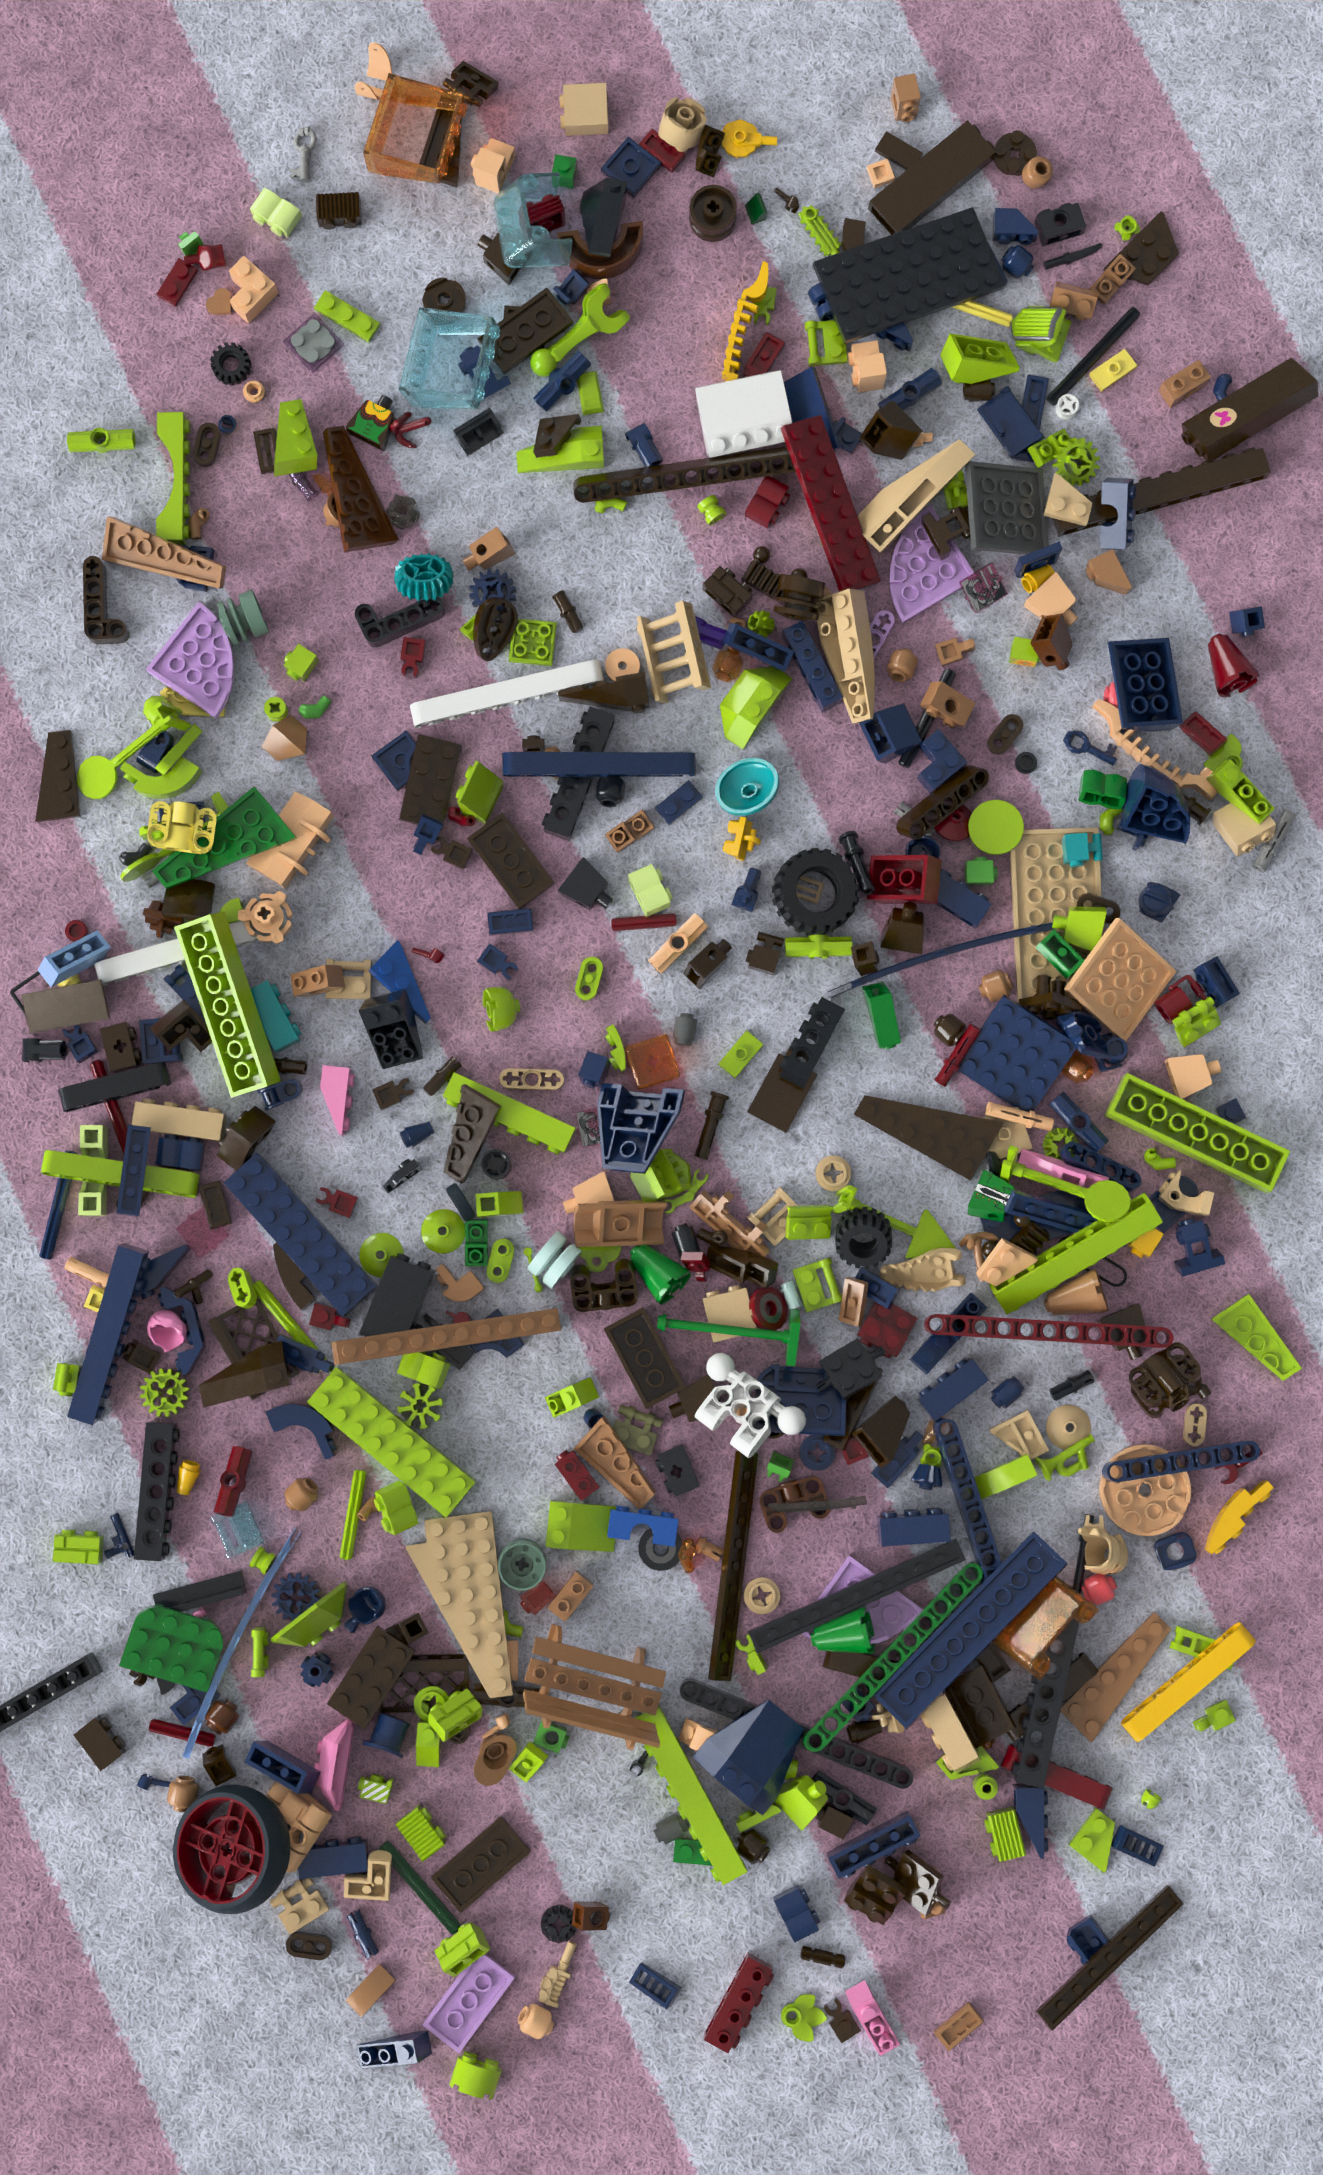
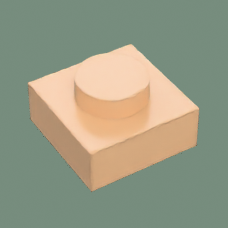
M888 159L867 166V172L874 189L895 180Z

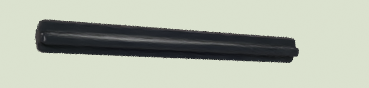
M1131 307L1048 395L1047 401L1051 405L1055 406L1059 398L1067 394L1138 319L1140 312L1135 307Z

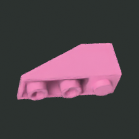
M323 1065L320 1088L338 1134L344 1136L345 1131H349L350 1118L346 1117L347 1109L352 1107V1096H349L350 1087H354L355 1074H352V1070L347 1067Z
M864 1980L846 1990L845 1993L852 2009L879 2055L881 2056L899 2046L900 2043L866 1981Z

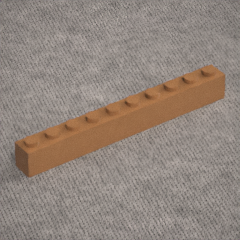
M558 1308L340 1340L331 1342L334 1365L556 1332L561 1331Z

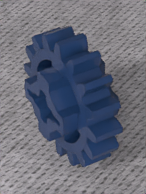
M488 569L486 575L479 572L480 579L474 577L473 582L475 585L469 586L470 591L474 592L469 594L470 600H474L472 602L474 608L480 606L491 597H501L509 602L516 601V596L512 594L517 592L516 587L512 586L514 584L513 579L507 580L508 575L506 572L501 576L499 569H496L495 573ZM504 586L507 588V597L502 593ZM479 590L484 593L482 600L478 597ZM494 590H496L497 595L492 594L491 596H489V591L493 592ZM497 606L496 610H503V606Z

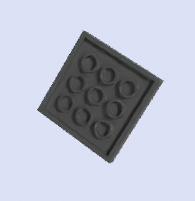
M969 461L965 466L971 550L1027 555L1049 546L1047 517L1043 516L1046 507L1043 469Z

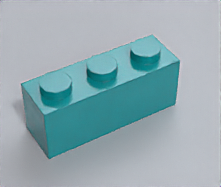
M266 980L251 988L265 1034L274 1051L279 1053L300 1042L299 1035L302 1033L296 1022L291 1023L288 1017L291 1015V1012L286 1003L281 1004L278 998L281 993L276 984L271 985Z

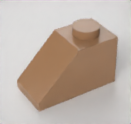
M1113 549L1088 561L1085 572L1090 581L1093 580L1095 585L1123 595L1131 591L1132 586Z

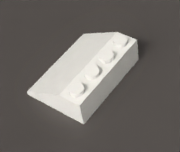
M781 370L695 388L704 443L709 458L785 442L780 428L791 424L792 420Z

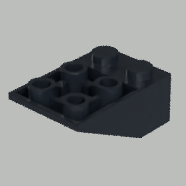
M405 989L366 999L358 1011L382 1069L424 1058L414 1010Z

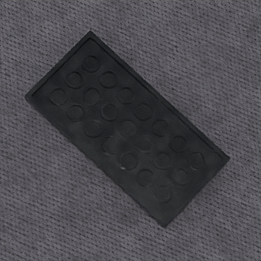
M974 207L813 262V268L844 344L994 293L1005 287Z

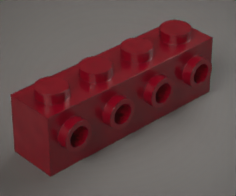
M747 1952L704 2033V2040L726 2053H729L731 2048L735 2049L741 2038L739 2033L742 2027L747 2028L752 2018L750 2012L753 2006L758 2007L763 1997L761 1991L764 1986L768 1987L774 1977L772 1965Z

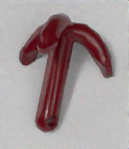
M405 412L398 420L392 422L389 428L401 445L407 448H417L416 444L405 439L402 434L429 426L432 420L430 417H424L405 423L412 416L411 412Z

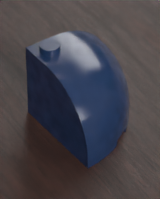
M1139 764L1127 783L1126 799L1123 804L1122 829L1186 844L1190 834V812L1182 791L1164 773L1147 765Z

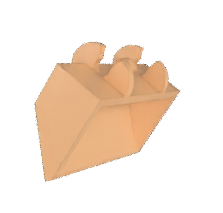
M296 791L279 816L297 839L251 856L246 863L284 889L297 871L307 876L309 872L301 865L308 854L314 857L316 852L312 849L319 838L326 843L330 842L331 839H329V836L324 831L334 818L331 811Z

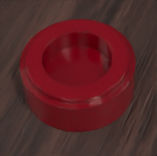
M72 920L65 927V935L70 941L75 942L88 935V928L82 921Z

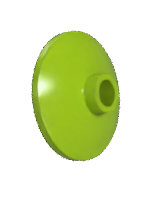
M448 1209L433 1211L422 1223V1240L430 1250L436 1253L446 1254L453 1252L464 1241L465 1224L462 1218L454 1211ZM445 1227L447 1233L440 1235L439 1228Z
M376 1233L369 1236L361 1245L359 1259L367 1273L375 1277H382L390 1256H397L398 1253L404 1254V1251L396 1237L388 1233ZM384 1251V1258L378 1259L377 1252Z

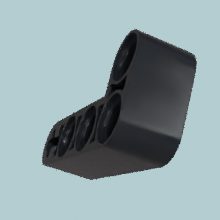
M436 597V600L428 599L427 602L426 600L416 602L379 620L374 609L369 604H360L355 609L354 614L366 642L371 647H380L441 619L445 609L442 600ZM435 605L438 610L434 612L431 606ZM422 609H425L427 616L424 617ZM365 612L371 613V616H370L369 619H367V620H362V619H360V616H361L363 613H365ZM412 614L420 615L417 621L409 620ZM392 623L400 624L397 630L389 629ZM372 632L380 633L377 639L369 638Z

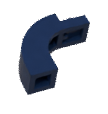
M286 1404L266 1411L273 1432H278L292 1425L303 1426L314 1434L325 1460L336 1455L334 1452L337 1450L336 1443L332 1437L328 1438L327 1435L334 1432L335 1429L331 1422L316 1409L302 1404Z

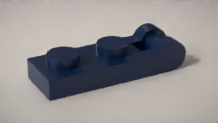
M178 964L175 967L176 970L171 975H166L163 979L182 1000L184 999L206 1024L191 976ZM183 977L186 981L179 986L176 981Z

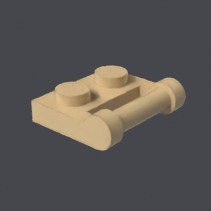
M327 959L326 965L342 966V970H364V977L343 976L345 988L327 992L326 999L371 998L372 974L368 971L372 967V960L365 959L364 962Z
M780 1187L774 1191L775 1194L762 1207L747 1217L756 1227L760 1220L781 1200L786 1203L766 1223L768 1227L762 1233L774 1247L785 1237L786 1217L788 1216L787 1206H798Z

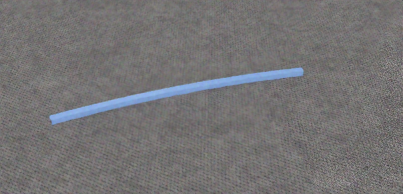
M290 1537L252 1598L222 1657L193 1725L182 1755L184 1758H190L211 1700L246 1625L269 1583L291 1549Z

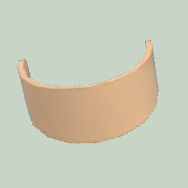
M370 43L368 47L369 65L367 76L391 82L392 66L387 51L381 44ZM357 82L355 84V91L359 96L381 101L388 98L389 91L372 87L365 82Z

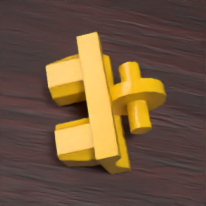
M746 817L729 821L728 832L736 834L735 841L726 840L723 846V851L726 854L732 855L741 861H745L746 852H752L754 845L761 844V839L756 837L757 830L752 829L753 823L748 821Z

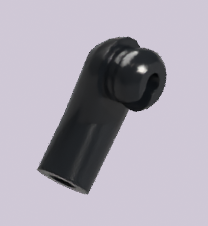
M143 843L137 852H122L119 859L123 865L129 866L142 857L149 855L152 848Z

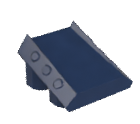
M1075 1011L1058 1017L1056 1020L1057 1025L1081 1054L1098 1059L1109 1057L1107 1044L1100 1035L1102 1032L1101 1025L1092 1015Z

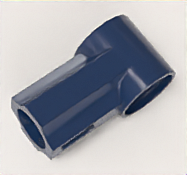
M645 423L625 433L627 441L630 440L632 443V450H636L645 467L656 466L663 462L659 451L653 443L651 432Z

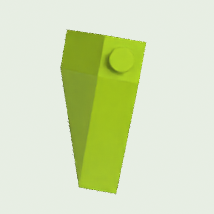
M585 426L571 430L570 438L562 445L557 455L536 458L533 453L534 445L517 451L518 473L604 468L602 426Z

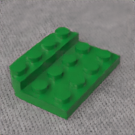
M155 1604L140 1611L133 1622L119 1666L208 1692L223 1648V1635L215 1622L208 1618L206 1620L166 1608L161 1604Z

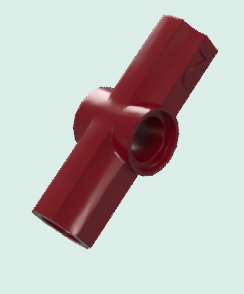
M239 1446L232 1447L226 1471L220 1477L221 1488L213 1511L214 1513L226 1517H234L240 1494L246 1487L245 1477L253 1451ZM237 1477L236 1484L230 1486L231 1479Z

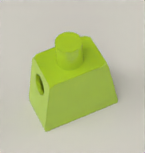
M1071 906L1069 907L1067 917L1054 915L1052 928L1064 930L1063 939L1067 943L1092 951L1102 936L1107 913L1106 907Z
M804 1775L784 1783L775 1802L802 1831L827 1802L826 1786L823 1782H814L809 1776Z

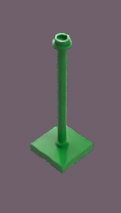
M790 1308L788 1329H784L783 1332L667 1319V1314H663V1316L658 1315L657 1329H661V1331H665L666 1327L781 1340L782 1343H786V1365L795 1366L801 1325L799 1309Z

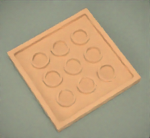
M1115 918L1064 990L1110 1032L1126 1042L1177 971L1119 918Z

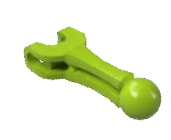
M606 283L599 284L585 295L582 303V316L563 337L547 349H538L533 353L530 359V366L536 375L548 377L557 368L558 362L579 342L598 331L608 334L616 333L629 321L630 315L625 310H618L609 316L604 314L602 309L603 302L610 295V288Z

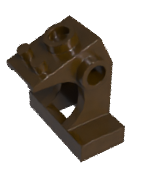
M958 506L950 511V515L936 522L931 513L922 516L921 524L941 561L949 557L951 550L948 544L961 536L964 539L970 538L968 507L962 508V506ZM956 521L960 529L951 533L947 524Z

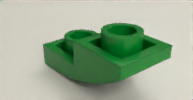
M488 1219L465 1221V1266H488Z

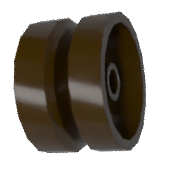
M714 184L704 186L697 190L691 198L689 221L695 235L704 241L716 242L725 239L734 230L737 217L736 200L732 193L723 186Z

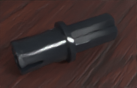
M1086 1370L1075 1377H1067V1381L1050 1389V1395L1057 1401L1071 1393L1076 1394L1077 1390L1094 1383V1379H1091L1093 1376L1089 1370Z

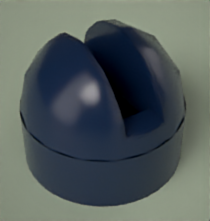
M224 415L218 421V428L224 434L232 433L236 428V420L230 415ZM221 423L231 425L232 427L231 429L224 427L221 425Z
M591 1408L585 1411L583 1419L588 1427L593 1428L603 1415L597 1409Z

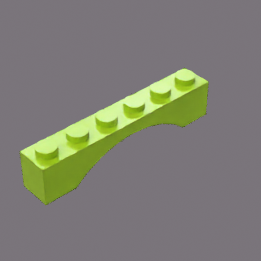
M157 412V434L170 452L173 462L174 481L170 498L163 511L156 518V536L179 546L186 545V539L190 538L189 525H186V518L190 517V506L186 504V496H190V484L186 483V475H190V463L187 462V454H190L191 447L190 441H187V433L191 432V424L183 412Z

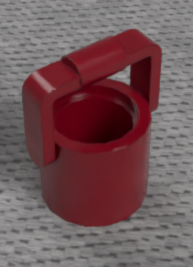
M1185 975L1168 987L1170 991L1154 1002L1158 1012L1170 1025L1173 1024L1172 1020L1177 1018L1180 1012L1183 1010L1188 1011L1193 1007L1185 992L1177 986L1184 980L1189 982L1191 989L1197 997L1203 1001L1207 999L1204 995L1205 991L1197 981H1194L1191 975Z

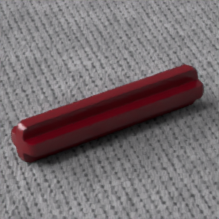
M674 913L651 915L647 918L646 916L613 918L611 920L613 931L674 927L677 924L676 914Z
M152 1719L149 1724L150 1732L188 1741L192 1728L157 1719ZM199 1730L195 1743L212 1747L215 1743L216 1735Z

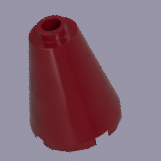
M1214 635L1208 643V650L1218 695L1220 697H1231L1229 692L1239 689V693L1248 690L1257 683L1256 677L1260 676L1258 671L1228 635Z

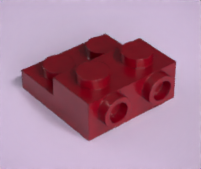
M874 1302L857 1336L861 1337L859 1341L870 1348L872 1344L876 1347L882 1346L886 1352L883 1356L889 1359L892 1356L897 1357L918 1318L894 1304L891 1309H886L877 1302Z

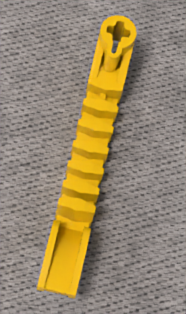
M764 261L762 262L757 280L752 286L743 290L741 299H738L737 311L735 310L734 323L732 322L730 329L731 335L728 337L729 345L726 347L725 352L727 356L723 363L725 368L722 371V379L726 381L739 379V375L734 373L735 370L739 371L741 363L732 361V357L741 359L742 351L734 349V346L743 347L744 339L737 337V333L746 335L747 327L740 325V321L750 324L752 316L743 313V310L757 314L759 306L749 302L758 303L762 301L767 292L768 263Z

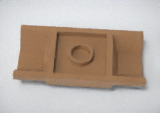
M629 1200L577 1204L574 1209L573 1224L575 1246L600 1247L664 1244L662 1222L663 1211L667 1207V1202Z

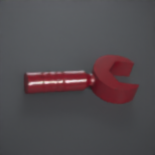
M1251 1451L1246 1453L1245 1456H1250ZM1249 1462L1215 1467V1469L1225 1467L1229 1470L1228 1479L1220 1483H1233L1238 1476L1237 1468H1242Z

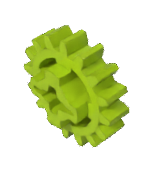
M1071 438L1070 442L1064 440V447L1056 448L1060 452L1059 455H1053V458L1057 459V463L1052 464V466L1058 467L1055 473L1062 475V478L1072 486L1074 484L1082 486V481L1089 483V476H1096L1093 470L1100 468L1096 464L1100 457L1095 456L1098 449L1091 448L1093 442H1086L1085 438ZM1071 459L1078 460V462H1081L1082 464H1076L1074 463V461H1071Z

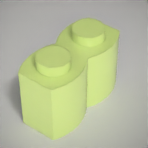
M266 188L262 190L250 208L253 215L252 218L260 225L266 223L271 226V231L278 236L283 234L289 237L302 218V214L297 207Z
M652 864L628 874V882L646 918L669 908L670 900L673 899L668 887L664 888L661 883L663 877L658 868L655 869Z

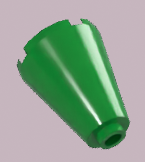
M646 1244L636 1245L630 1252V1260L633 1262L634 1267L654 1299L660 1305L666 1304L674 1298L672 1294L678 1288L681 1291L691 1277V1272L687 1268Z
M867 1607L859 1608L815 1627L814 1633H811L813 1647H817L818 1651L874 1653L876 1644H871V1639L875 1635L869 1611L866 1612Z

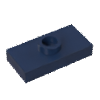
M531 908L487 913L490 936L534 931Z

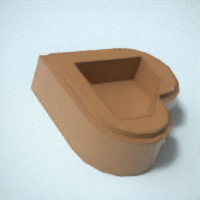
M225 288L216 290L214 296L206 301L208 312L213 315L232 314L230 292Z

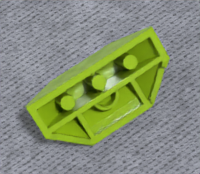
M774 667L745 669L720 704L725 738L741 749H744L793 678Z

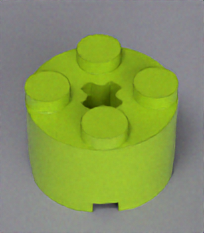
M464 2051L463 2056L457 2057L449 2085L452 2088L454 2084L458 2085V2091L470 2096L483 2099L484 2095L487 2094L489 2095V2100L494 2099L502 2069L498 2066L499 2062L490 2058H486L485 2062L476 2059V2054Z

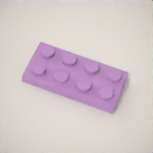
M487 1953L457 1976L423 2022V2026L457 2053H460L514 1980L515 1975Z

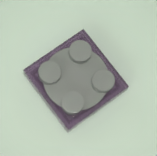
M316 313L312 314L283 340L288 349L312 374L345 346L340 338Z

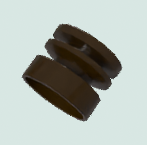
M780 574L777 589L786 592V597L775 598V601L784 603V607L774 606L773 612L792 620L804 622L818 621L819 615L811 613L810 609L820 610L821 606L813 603L812 598H823L826 583L805 577Z

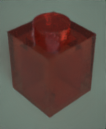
M542 1579L536 1587L527 1590L520 1596L522 1600L520 1605L528 1614L532 1612L535 1615L554 1599L556 1594Z

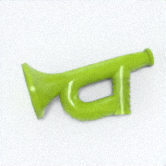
M1089 1434L1088 1437L1078 1441L1053 1458H1034L1035 1463L1041 1468L1047 1481L1052 1480L1054 1469L1060 1475L1069 1477L1080 1470L1089 1469L1085 1448L1092 1442L1094 1443L1095 1439ZM1077 1454L1079 1461L1069 1467H1064V1462Z

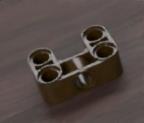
M628 1259L617 1261L614 1267L615 1280L601 1284L591 1283L590 1271L585 1265L578 1264L572 1267L570 1270V1286L574 1308L579 1312L630 1307L636 1304L638 1291L633 1262ZM624 1270L630 1272V1273H628V1274H626V1275L620 1274V1272H622V1271H624ZM578 1276L585 1277L583 1280H576L575 1278ZM625 1291H631V1292H632V1293L629 1294V1295L623 1294V1292H625ZM582 1296L587 1297L586 1300H579L578 1298Z

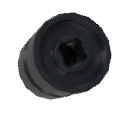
M489 1150L481 1160L483 1172L491 1179H504L511 1171V1160L502 1150Z

